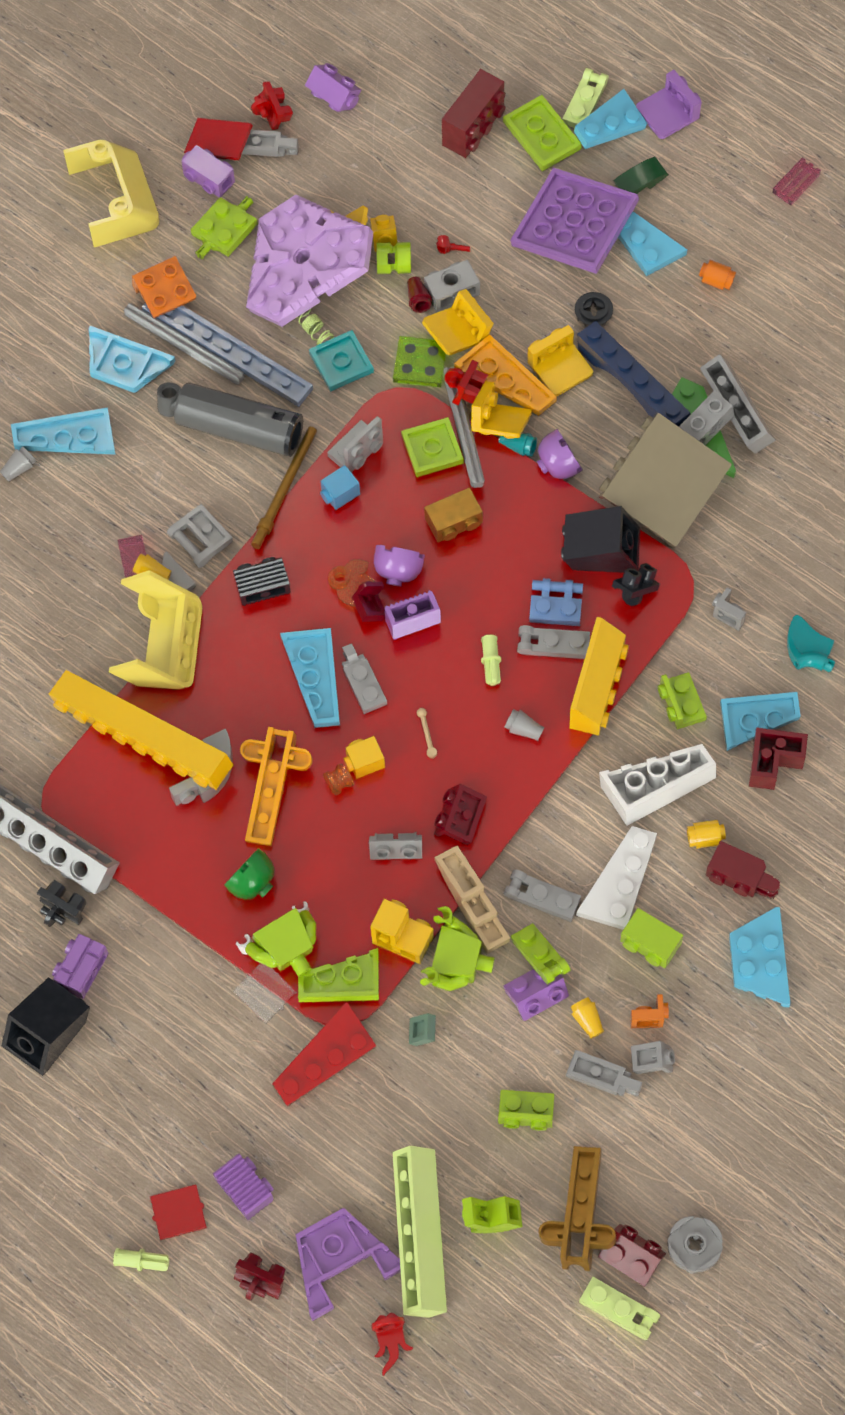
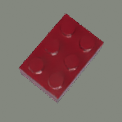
M480 68L442 118V146L464 158H467L471 151H476L483 135H488L496 118L499 119L504 114L506 108L504 106V98L506 93L504 92L503 80Z

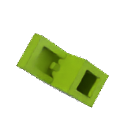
M506 1196L488 1201L474 1197L462 1199V1218L465 1226L471 1228V1233H496L523 1227L520 1200Z

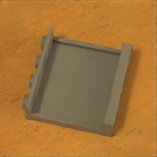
M657 413L653 417L649 415L643 422L641 428L644 431L639 438L634 436L627 446V449L630 450L625 458L621 456L614 465L613 469L616 472L612 478L607 477L599 487V490L602 491L599 498H604L616 507L622 506L634 520L662 538L669 547L674 548L679 544L732 464L660 413Z

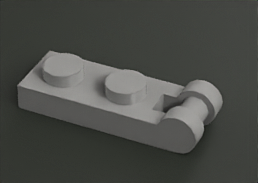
M523 625L519 627L518 635L521 637V641L518 643L517 652L523 655L585 659L589 646L590 632L541 629ZM531 639H538V644H532Z
M513 870L510 876L512 881L509 886H506L503 893L507 898L572 922L581 901L580 895L528 876L520 870ZM521 885L528 887L526 893L519 890Z

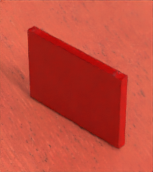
M197 118L184 153L191 151L197 145L203 150L208 149L216 158L239 161L253 125L246 122Z

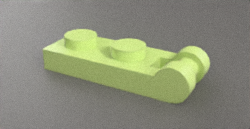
M585 69L580 84L562 118L567 126L575 128L578 123L594 112L607 85L609 75L603 73L599 75L593 73L594 70ZM590 81L596 83V87L590 86Z
M592 1277L579 1300V1303L644 1340H648L651 1334L650 1328L660 1318V1314L653 1309L645 1307L595 1277ZM636 1314L643 1317L640 1325L633 1322Z

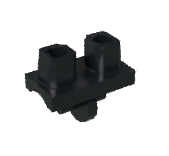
M647 563L641 564L639 571L632 568L625 569L623 577L614 580L612 587L623 590L622 599L628 605L636 606L641 603L643 595L659 589L660 583L654 580L657 569Z
M53 880L46 889L40 887L37 895L40 896V902L46 905L40 910L46 916L44 924L49 927L55 922L63 925L66 921L64 917L79 925L83 920L81 913L86 905L85 898L77 893H73L68 902H65L61 897L66 892V887L56 880Z

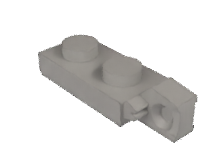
M251 130L242 154L275 157L285 156V154L298 155V139L287 138V136L282 135L278 131Z
M352 644L342 647L343 655L346 659L345 662H342L343 671L363 714L387 705V700L367 658L365 659L363 654L357 656Z
M575 1050L566 1073V1077L619 1096H623L625 1092L639 1096L642 1088V1082L630 1078L632 1073L626 1071V1068Z

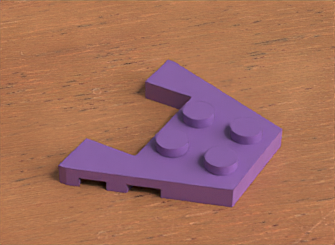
M345 1208L295 1234L312 1321L334 1309L321 1283L369 1256H372L385 1280L401 1272L400 1258L393 1254L384 1243L373 1236Z

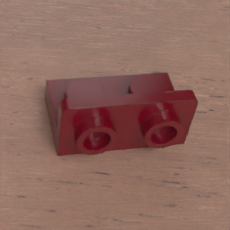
M462 784L448 789L443 797V803L445 804L442 812L435 819L434 825L436 829L434 835L439 837L445 834L461 843L470 844L487 796Z

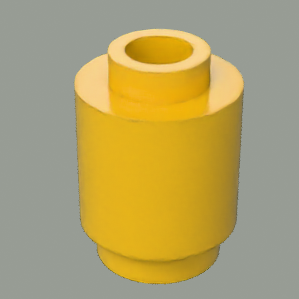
M718 820L696 822L693 823V826H687L689 847L696 846V849L718 846L720 840H726L724 824L719 825Z

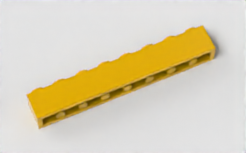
M65 670L49 692V696L54 701L53 706L60 712L65 714L68 711L79 722L93 724V728L101 734L107 732L120 744L125 745L128 743L132 745V748L139 754L145 756L147 753L153 756V760L158 764L172 766V769L182 777H186V775L192 777L194 782L203 788L209 786L217 790L233 767V763L226 753L68 670Z

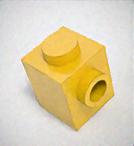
M374 736L365 740H355L348 747H345L347 756L343 758L348 772L353 771L356 779L385 768L384 756Z

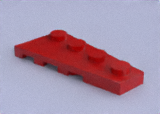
M347 1002L272 1083L287 1107L376 1048V1044Z

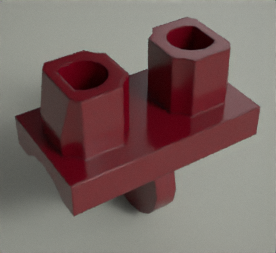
M252 1252L244 1260L239 1259L235 1266L234 1280L240 1282V1288L247 1290L245 1299L252 1301L255 1295L265 1298L267 1294L278 1300L282 1293L286 1269L278 1264H272L267 1272L260 1268L263 1259Z

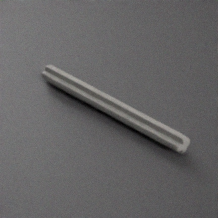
M129 303L125 307L124 314L128 318L234 384L239 385L245 377L243 371L159 319L153 318L151 314L135 304Z
M449 367L444 369L443 377H445L446 372L450 369ZM445 382L470 484L473 488L484 486L485 479L471 431L465 401L462 399L459 406L453 404L452 401L458 389L450 388Z

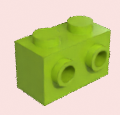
M637 908L621 932L620 942L623 943L622 945L632 953L638 952L645 956L646 961L656 967L660 965L666 968L681 946L683 934Z

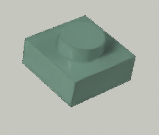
M426 1013L410 1018L409 1044L419 1046L435 1041L436 1015Z

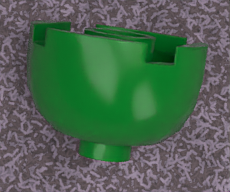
M258 848L230 877L224 886L231 894L240 899H253L258 894L263 898L273 887L270 883L275 871L272 860L264 851Z

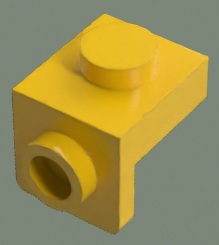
M378 215L376 218H370L374 251L377 252V243L390 242L392 246H395L397 243V232L394 215Z

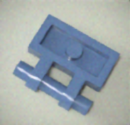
M543 578V581L533 580L532 590L542 591V596L531 595L529 622L580 626L582 599L572 598V593L582 594L583 584L573 583V580L555 582L550 581L551 579ZM550 591L565 592L564 598L549 597Z

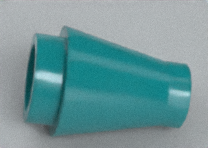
M522 433L520 438L510 439L500 436L499 443L522 456H533L537 447V438L533 437L531 433Z

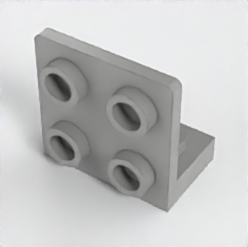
M377 416L368 425L360 420L327 452L328 457L340 467L345 465L350 472L361 468L366 458L372 452L376 453L383 444L382 419Z

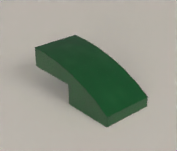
M654 156L630 168L613 181L618 188L638 194L646 187L649 189L653 188L669 174Z

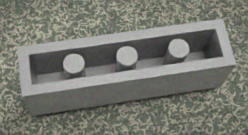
M721 354L700 367L713 391L718 392L733 405L734 416L731 418V421L751 451L756 454L776 441L733 368Z

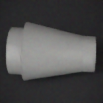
M22 446L19 450L16 449L0 470V473L10 482L15 477L33 467L32 464L36 460Z
M515 709L512 710L505 725V728L510 730L509 733L532 738L537 741L544 729L543 726L539 725L522 710L517 711Z

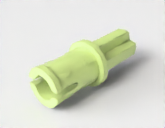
M485 635L481 639L483 648L481 663L484 664L486 684L495 686L501 682L499 667L501 657L498 655L497 636Z
M116 1248L113 1264L114 1266L134 1267L138 1271H142V1269L166 1271L169 1267V1256L145 1252L144 1249L133 1251Z

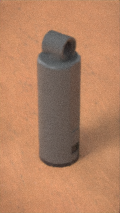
M167 382L161 384L157 389L158 412L165 417H174L175 423L179 426L288 457L293 456L298 447L304 422L302 414L190 382L184 384L182 388L175 383Z

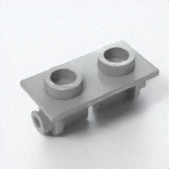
M417 832L398 834V839H393V834L375 833V836L369 837L370 860L422 859V835H417Z

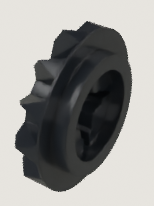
M589 292L582 295L575 303L577 320L583 322L585 327L595 321L600 325H605L612 318L613 314L611 300L599 292ZM592 304L598 310L596 316H593L590 311Z

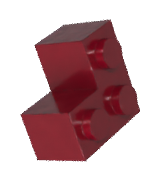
M756 727L749 787L774 790L778 766L803 769L808 734Z

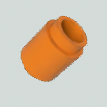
M709 260L708 264L703 263L699 276L703 277L702 283L721 290L724 288L730 290L736 272L731 270L732 267Z

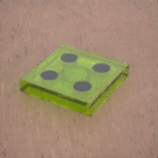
M399 336L393 382L441 387L446 359L445 352L433 339Z

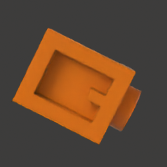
M657 994L656 1009H652L650 1006H640L636 1010H631V1029L663 1028L664 1019L669 1018L668 1002H663V994Z

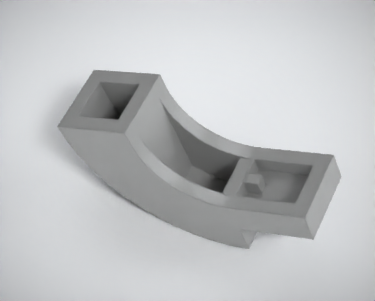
M226 729L202 740L226 753L233 763L232 748ZM231 770L217 790L209 786L206 788L201 787L194 782L192 777L170 787L169 790L175 805L190 803L197 795H200L203 803L207 802L224 787Z

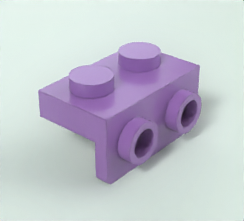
M532 969L503 985L506 994L518 1008L521 1018L526 1021L569 997L566 984L561 975L554 977L555 980L547 985L535 969Z

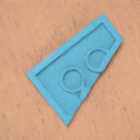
M797 692L720 700L726 751L753 740L756 727L776 730L799 720L801 717Z

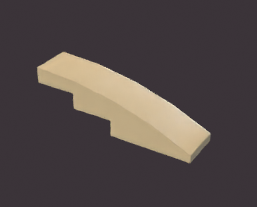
M455 846L436 856L435 861L448 888L472 931L482 941V947L488 954L509 943L510 937L497 918L498 912L484 893V885L459 847Z

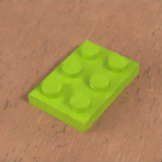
M543 95L503 116V123L542 172L581 150L582 144Z

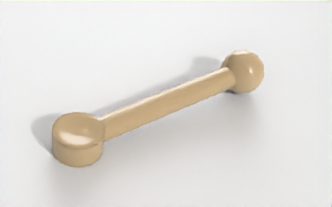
M419 708L417 715L421 718L428 746L427 756L435 758L437 750L432 745L425 717L427 711L424 708Z

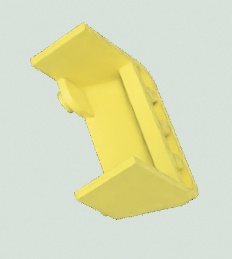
M96 140L63 150L69 175L113 162L124 196L115 198L110 202L109 212L111 217L88 223L94 248L157 228L159 225L158 211L135 151L106 140Z
M150 570L121 579L122 585L139 593V610L144 616L151 619L146 661L143 662L136 659L109 667V673L139 687L183 689L191 686L194 680L202 616L201 600L196 594Z

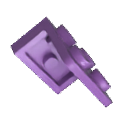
M672 70L666 74L665 88L637 103L636 108L657 137L665 139L700 118L702 102L696 92L693 93L688 87L686 79L683 76H679L675 70Z

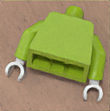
M303 902L304 908L300 910L292 906L293 910L253 933V941L248 934H245L244 937L247 940L245 944L236 942L241 953L248 954L255 961L267 967H277L280 971L291 965L298 977L309 972L312 968L305 956L312 952V945L316 942V922L309 912L307 902Z

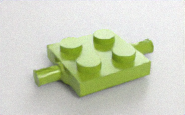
M246 196L239 205L231 204L220 197L190 229L192 236L203 243L195 252L198 258L203 259L210 250L219 251L229 257L258 225L257 218L246 213V210L254 203L250 197Z

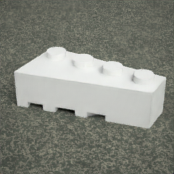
M703 744L671 752L669 756L657 759L653 757L646 759L644 763L633 766L627 764L615 771L609 772V770L599 772L600 786L626 826L715 779L716 763Z

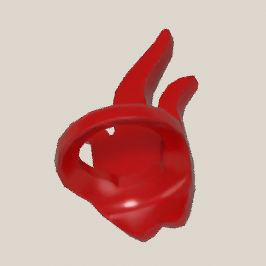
M392 1312L387 1316L379 1315L376 1321L371 1324L380 1347L374 1357H382L385 1353V1347L389 1351L390 1357L382 1370V1376H385L397 1361L399 1356L398 1344L405 1351L413 1350V1347L405 1343L403 1332L404 1317H399Z

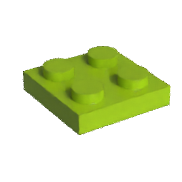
M448 417L401 431L416 477L464 464L462 453Z

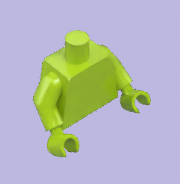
M449 907L437 908L443 913V918L434 916L433 919L435 923H445V926L441 927L432 967L421 970V973H425L428 978L421 979L420 984L426 986L432 983L433 986L440 989L453 991L467 986L468 983H474L477 970L492 973L495 957L481 955L482 941L479 940L478 936L465 923L452 916V911Z

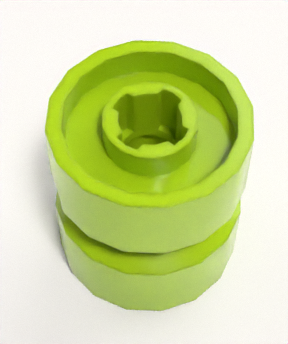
M390 242L377 243V274H391L393 270H396L398 274L411 273V243L397 242L395 246H392ZM388 253H395V263H388Z

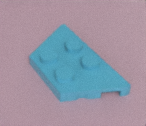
M89 327V367L92 378L136 393L175 363V356L96 327Z
M775 907L729 934L733 982L735 988L745 992H753L756 996L765 1000L769 998L781 1003L783 1007H790L780 907Z

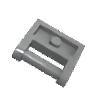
M202 504L174 523L167 531V534L172 539H176L194 559L193 562L198 568L205 566L209 559L233 542L232 536ZM188 528L206 549L200 552L183 533V530Z

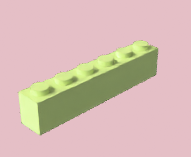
M408 1146L393 1152L403 1314L430 1318L447 1312L435 1149Z

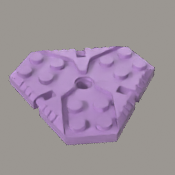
M294 195L259 218L258 237L256 238L253 257L256 262L252 266L246 308L250 312L283 327L320 303L319 296L326 293L328 296H331L368 272L373 231L366 225L353 221L339 213H332L321 205Z

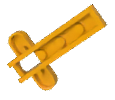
M268 727L265 742L249 739L244 741L240 747V752L244 759L261 763L245 838L246 842L272 846L287 769L304 771L312 765L313 759L309 751L295 747L296 734L294 731H283ZM276 736L287 738L282 762L271 760Z

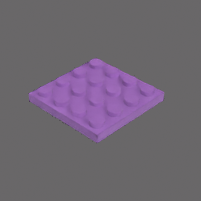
M553 167L511 238V245L597 274L639 201L638 194Z

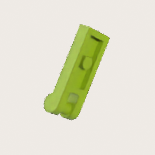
M533 923L511 935L513 944L547 985L555 980L554 977L560 974L565 975L571 971L567 961L557 953Z

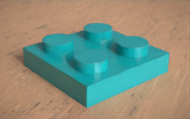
M353 330L309 349V355L330 392L374 373V367Z

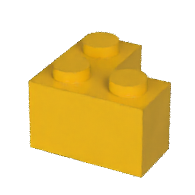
M384 899L370 926L372 944L418 964H421L434 937L431 925L422 919H416L415 921L409 918L408 909L402 902L397 900L388 901Z

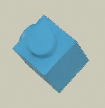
M345 465L320 481V495L326 504L331 503L335 510L360 495L359 482Z

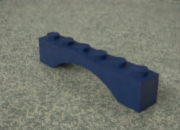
M597 321L577 334L578 351L593 366L607 371L619 380L634 395L648 415L653 417L655 414L660 413L678 427L691 415Z

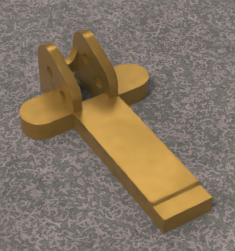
M574 1146L565 1221H546L540 1225L538 1230L543 1244L561 1247L560 1259L562 1269L569 1270L570 1265L576 1264L582 1266L584 1271H591L593 1249L607 1250L616 1243L615 1230L611 1226L593 1224L601 1163V1148ZM572 1232L585 1233L582 1257L571 1256Z

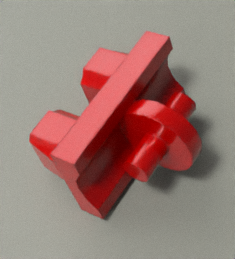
M270 81L263 82V91L254 97L255 102L251 105V110L253 114L267 118L271 129L277 130L281 122L291 120L293 111L289 105L280 106V103H283L285 99L282 87L272 88Z
M472 360L465 374L460 368H450L446 372L445 382L450 388L458 389L452 401L453 404L459 406L462 399L473 404L488 377L487 374L476 370L479 362Z

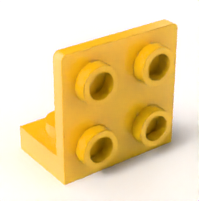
M485 381L472 404L471 431L480 432L484 435H500L510 439L520 438L532 415V410L497 404L498 393L495 392V382Z

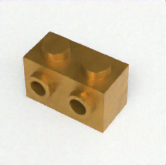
M470 488L424 507L425 520L437 542L451 540L458 533L465 530H474L483 523V511Z

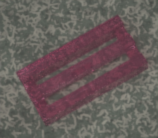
M802 157L775 185L772 193L789 205H792L820 176L821 170L813 168L814 165L812 163L807 164L806 159ZM803 168V170L795 177V179L781 192V190L791 181V179ZM809 172L811 175L788 197L787 195Z

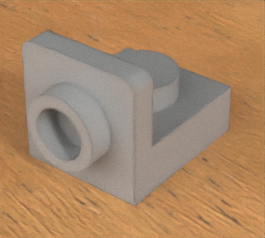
M727 587L723 594L719 592L712 603V606H714L713 617L739 631L744 624L746 612L739 605L729 603L732 589Z
M662 1041L631 1046L632 1067L635 1074L660 1070L666 1073L673 1072L675 1054L669 1045Z

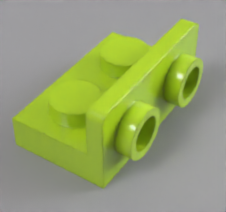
M687 672L672 678H668L666 674L662 675L660 685H657L658 693L662 700H666L668 705L666 708L667 716L670 722H675L677 730L706 721L707 716L690 673Z
M501 1090L498 1124H503L505 1128L517 1129L520 1125L530 1126L532 1130L537 1131L552 1128L554 1093Z

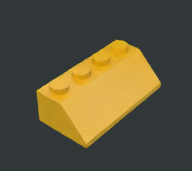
M600 617L596 618L571 705L569 726L570 729L598 736L600 735L601 728L607 727L610 713H607L606 710L608 704L613 705L616 690H613L614 682L619 683L623 669L619 667L620 660H626L629 645L625 644L626 635Z

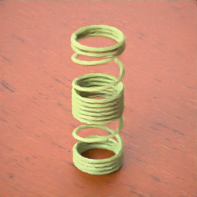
M311 308L305 315L301 314L300 317H297L302 328L307 334L311 335V339L318 340L317 345L321 344L329 336H331L330 339L334 338L330 330L324 331L319 339L313 338L312 335L317 333L324 324L316 314H311L305 318L303 323L300 322V318L308 315Z

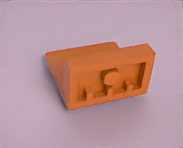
M176 256L132 276V286L136 294L140 292L153 318H157L196 299V294Z

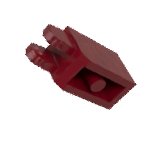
M720 840L707 866L706 876L709 877L711 882L720 886L724 884L733 888V891L738 895L744 897L748 895L752 898L757 893L774 899L780 889L779 879L765 873L766 865L764 860Z

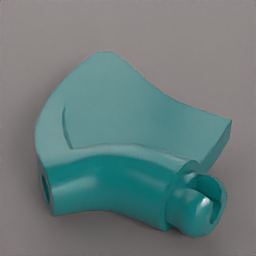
M795 615L787 635V648L793 665L798 670L804 667H812L820 671L831 672L835 661L828 657L834 640L819 634L801 616Z

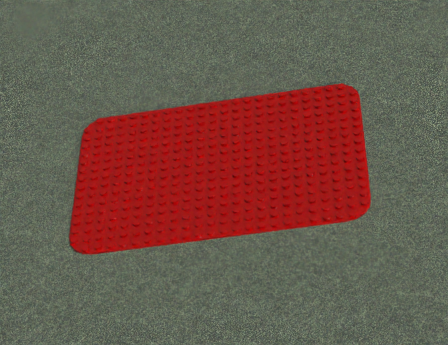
M395 387L377 393L364 403L285 496L273 521L274 526L270 534L266 535L260 549L251 546L258 531L256 530L200 596L202 616L192 685L183 689L139 687L127 682L116 695L201 741L226 729L232 748L233 767L226 784L220 792L205 803H203L200 795H197L190 803H181L176 806L169 788L190 778V776L182 777L172 769V766L158 764L153 760V756L147 753L145 756L139 754L132 748V745L128 743L122 745L111 734L107 732L101 734L92 725L52 771L42 792L41 808L43 813L119 862L112 877L305 1017L324 1026L346 1002L360 1022L369 1018L384 1004L416 963L372 944L370 926L383 900L400 901L408 909L409 918L415 921L416 919H422L428 922L431 928H433V941L441 931V927L445 925V923H435L433 919L434 916L443 918V913L437 908L449 907L453 915L459 907L440 872L435 857L458 846L478 878L481 879L593 736V734L569 728L570 709L585 659L519 654L517 652L518 643L521 641V637L518 635L519 627L527 625L541 629L590 632L591 639L596 618L600 617L626 635L625 644L629 645L626 660H620L619 667L623 668L619 683L614 682L613 690H616L613 705L608 704L606 710L607 713H611L685 618L694 598V580L687 564L673 550L640 530L639 568L641 564L647 563L657 569L654 580L660 583L657 591L643 595L640 604L636 606L628 605L622 599L623 590L612 587L613 581L622 578L624 573L572 570L563 561L561 556V549L564 547L562 527L565 524V515L605 509L606 507L563 479L554 478L549 472L544 474L538 463L526 455L522 456L499 443V438L493 434L484 435L480 432L472 431L485 479L484 486L477 488L471 486L465 460L464 464L416 477L401 435L403 430L448 417L463 456L452 408L433 395L416 388ZM378 416L382 419L383 444L376 453L372 452L366 458L361 468L354 469L351 472L359 482L360 495L335 510L331 503L326 504L320 495V481L341 468L328 457L327 452L360 420L368 425ZM470 488L483 511V523L474 530H465L458 533L451 540L437 542L425 520L424 507ZM376 545H384L385 549L388 550L392 547H398L424 554L425 558L420 574L410 582H402L401 586L386 584L387 579L379 576L374 567ZM268 557L282 558L291 593L243 606L235 583L233 570H237L242 564L249 563L255 565L262 563ZM543 578L551 579L550 581L555 582L573 580V583L583 584L582 594L572 593V598L582 599L580 626L529 622L531 595L542 596V591L532 590L533 580L543 581ZM363 582H382L384 588L378 596L385 609L386 606L395 605L400 600L404 602L405 599L409 600L410 597L414 598V596H419V594L423 595L424 592L428 593L430 590L433 592L440 608L441 623L393 639L386 619L383 621L362 622L351 597ZM550 591L549 597L564 598L565 592ZM331 628L340 725L314 728L280 633ZM485 635L497 636L498 655L501 657V662L499 663L501 682L495 686L486 684L484 664L481 663V658L483 657L481 639ZM531 639V643L538 644V639ZM349 644L353 645L357 656L363 654L365 659L367 658L387 700V705L363 714L343 671L342 662H345L346 659L343 655L342 647ZM419 708H424L427 711L425 717L432 745L437 750L435 758L427 756L428 746L421 718L417 715ZM513 709L517 711L522 710L544 727L538 741L509 733L510 730L505 728ZM268 727L283 731H294L296 734L295 747L306 749L313 759L312 765L307 770L287 769L272 846L245 841L261 763L247 761L240 752V747L246 740L253 739L265 742ZM276 736L271 760L282 762L286 737ZM374 736L384 756L385 768L356 779L353 771L348 772L343 760V758L347 757L345 747H348L355 740H365ZM459 784L487 796L472 842L468 845L445 834L439 837L434 835L436 829L434 825L435 819L442 812L445 804L443 803L444 794L448 789ZM417 832V835H422V859L370 860L369 837L375 836V833L393 834V839H398V834ZM259 848L273 862L275 871L274 877L270 882L273 887L263 898L259 894L249 900L237 898L227 890L224 884ZM306 901L309 912L316 922V942L312 945V952L305 956L311 968L346 961L348 957L354 955L359 957L369 954L370 950L378 948L379 1000L299 1002L298 975L291 965L281 971L277 967H267L255 961L248 954H242L236 942L245 944L247 942L244 937L245 934H248L253 941V933L293 910L292 906L299 910L304 908L303 902Z

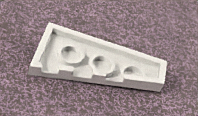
M634 826L630 828L577 910L576 916L622 930L625 928L631 918L657 833Z

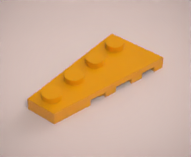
M490 334L454 363V367L462 369L465 374L472 360L479 362L476 370L488 375L486 381L495 382V392L526 409H531L532 413L538 416L557 401V396Z

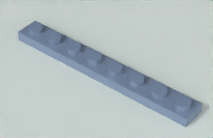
M145 303L142 306V309L147 313L151 314ZM183 305L157 317L160 321L298 407L313 390L311 383Z

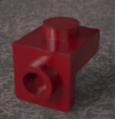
M363 582L351 597L362 622L383 621L385 619V609L378 596L384 588L382 582Z

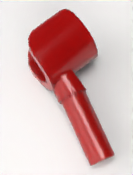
M441 235L437 238V250L441 254H446L451 250L470 252V246L450 243L449 237L446 235Z

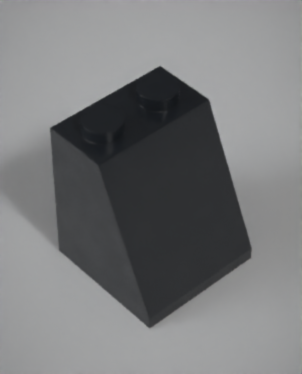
M622 506L565 515V524L562 527L564 547L561 549V556L563 561L572 570L624 573L625 569L632 568L639 571L640 527Z
M48 977L8 1014L1 1046L43 1076L85 1025L90 1006L81 998H77L67 991L64 986Z

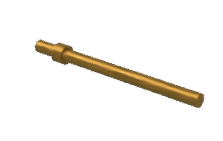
M308 427L264 518L260 519L256 527L258 531L251 543L252 547L260 549L266 535L270 534L277 512L317 433L316 428Z

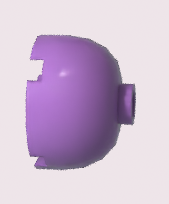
M558 429L553 430L541 440L538 447L540 460L537 463L544 474L549 472L554 478L568 479L583 471Z
M376 545L374 567L379 576L387 579L386 584L401 586L402 582H410L417 578L422 570L425 555L398 547H392L388 550L385 549L384 545Z

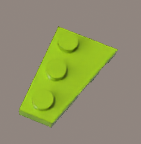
M378 948L370 950L369 954L359 957L355 955L348 957L346 961L334 965L326 964L311 969L306 974L298 977L299 1002L379 1000Z

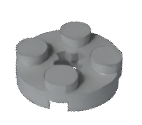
M688 1216L679 1220L672 1227L667 1241L668 1253L672 1261L679 1268L686 1270L688 1273L695 1274L709 1270L718 1262L723 1249V1241L720 1230L712 1221L706 1218ZM693 1238L695 1241L700 1239L702 1241L700 1244L701 1250H691L689 1248V1239Z

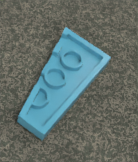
M331 628L280 633L314 728L340 725Z

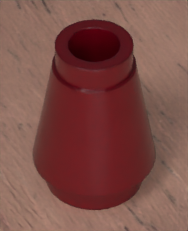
M411 277L407 281L409 307L416 313L426 312L431 307L432 297L419 277Z

